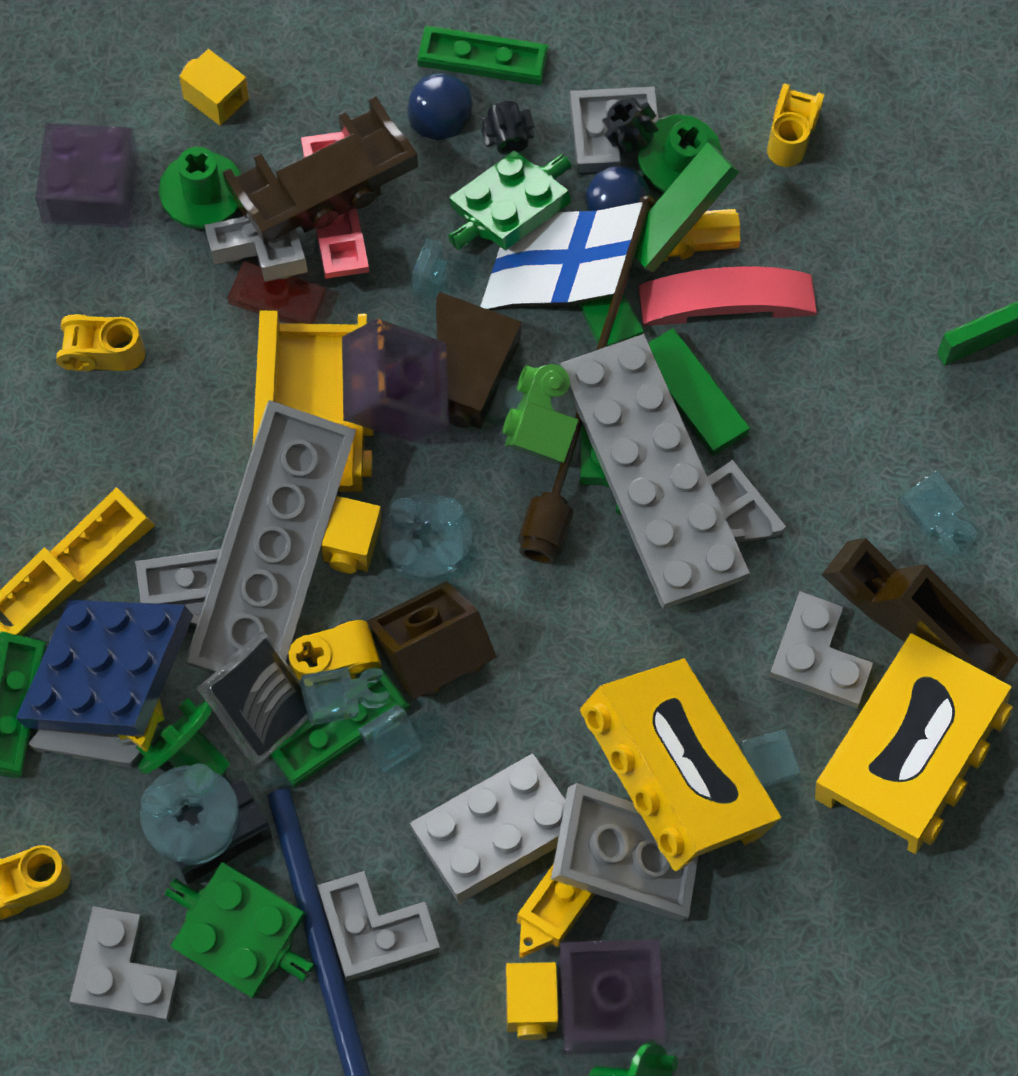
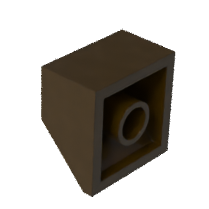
M447 581L367 621L371 634L400 685L414 700L439 692L444 684L462 675L474 674L480 671L485 663L497 658L479 611Z

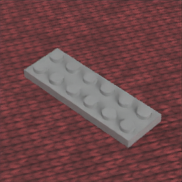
M644 334L560 363V366L569 375L570 385L568 391L662 610L748 579L750 572Z
M271 400L267 402L184 665L223 677L265 638L285 664L354 439L355 429Z

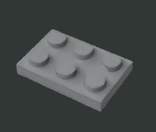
M532 753L410 822V827L421 847L460 904L557 848L565 798Z
M578 783L568 787L551 879L677 921L689 918L698 856L685 868L674 871L666 857L659 850L655 838L641 814L635 809L633 802Z

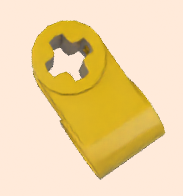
M783 84L767 146L768 156L773 163L781 167H791L802 161L811 133L815 130L825 94L818 93L816 96L791 90L789 84Z
M74 314L65 316L61 320V330L64 333L62 350L56 356V363L65 370L129 371L139 367L144 361L146 355L144 343L138 327L129 318L89 317ZM121 342H130L124 348H115Z
M364 620L349 621L332 629L304 635L296 639L289 650V671L300 687L306 690L318 689L344 680H355L356 674L366 671L368 675L376 673L382 666L369 625ZM311 657L312 662L317 663V666L309 668L308 663L303 661V659Z
M40 845L0 859V920L21 913L28 907L56 898L64 893L71 880L70 869L56 850L49 846ZM49 863L55 864L56 869L50 879L44 882L35 881L36 871L41 866Z

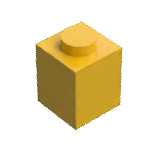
M207 49L198 59L189 61L179 76L183 98L220 126L249 99L246 77L210 49Z
M336 496L322 542L323 561L328 562L331 568L342 573L352 574L356 572V569L368 572L382 524L381 506Z
M556 962L506 963L507 1032H517L518 1039L542 1040L547 1038V1031H556L557 1029Z

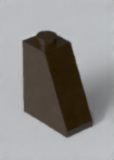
M439 292L436 297L439 413L444 415V418L449 423L457 427L467 428L471 425L481 429L521 341L522 322Z

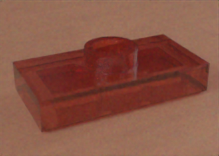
M243 262L227 299L228 304L260 314V311H278L279 321L288 324H313L325 298L326 289L325 287L294 277L264 281L260 266Z

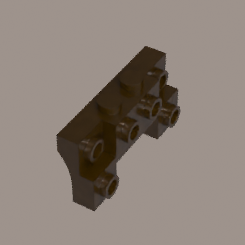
M376 96L369 99L370 111L354 119H350L346 112L338 115L340 129L345 138L276 171L277 178L262 154L254 157L256 167L236 177L231 168L223 172L227 189L245 219L249 218L264 244L298 227H301L304 233L314 228H324L333 223L338 216L354 208L361 209L370 205L376 197L381 195L380 186L418 168V155L408 138L395 126Z

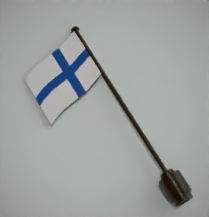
M644 195L639 199L638 203L599 211L558 212L506 251L500 247L480 307L494 311L519 306L573 305L613 297L596 350L607 347L649 209L655 205V200L649 195ZM578 412L575 416L578 419V423L565 461L560 464L552 492H544L541 496L530 499L518 536V542L521 544L519 553L525 558L539 563H553L555 556L561 554L574 514L573 509L567 505L568 501L560 496L583 424Z

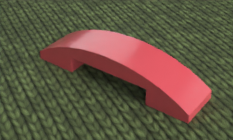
M337 132L302 137L304 157L345 138L344 134ZM354 208L338 216L333 223L324 228H316L325 279L369 272L357 209Z
M751 266L710 268L674 274L638 286L643 326L686 323L687 317L772 312L773 318L814 316L817 314L811 274L789 269Z

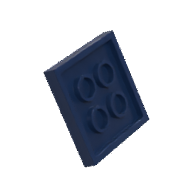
M69 600L16 719L25 728L143 737L193 618V614L185 605Z

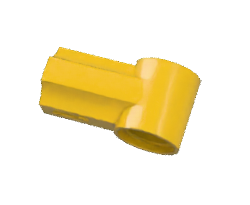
M735 209L706 211L667 257L680 256L681 260H684L698 251L739 248L740 220L738 213Z

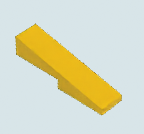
M116 487L51 551L44 547L0 590V611L13 624V626H5L0 621V632L22 636L156 525Z

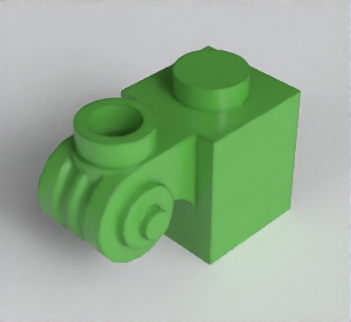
M555 364L538 368L528 365L524 367L517 385V391L522 392L523 396L517 409L511 408L506 417L503 434L508 436L504 446L555 464L564 463L578 423V419L556 412L551 405V398L562 396L569 388L570 379L564 368Z

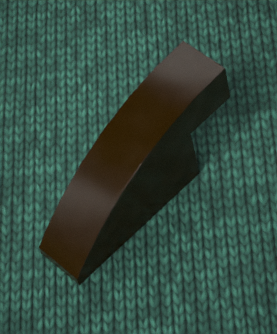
M867 538L847 541L822 573V576L864 614L904 642L912 633L1001 681H1004L1018 661V657L926 564L896 569Z

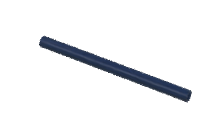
M288 788L275 790L269 793L267 798L297 906L307 913L302 924L344 1075L371 1076L291 791Z

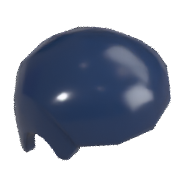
M432 73L429 76H424L413 87L409 97L407 115L411 127L421 136L434 140H442L461 133L468 118L471 117L473 101L470 88L457 77L445 73Z
M611 166L597 173L587 187L585 194L586 206L588 211H599L638 203L642 196H650V192L645 180L637 171L629 167Z

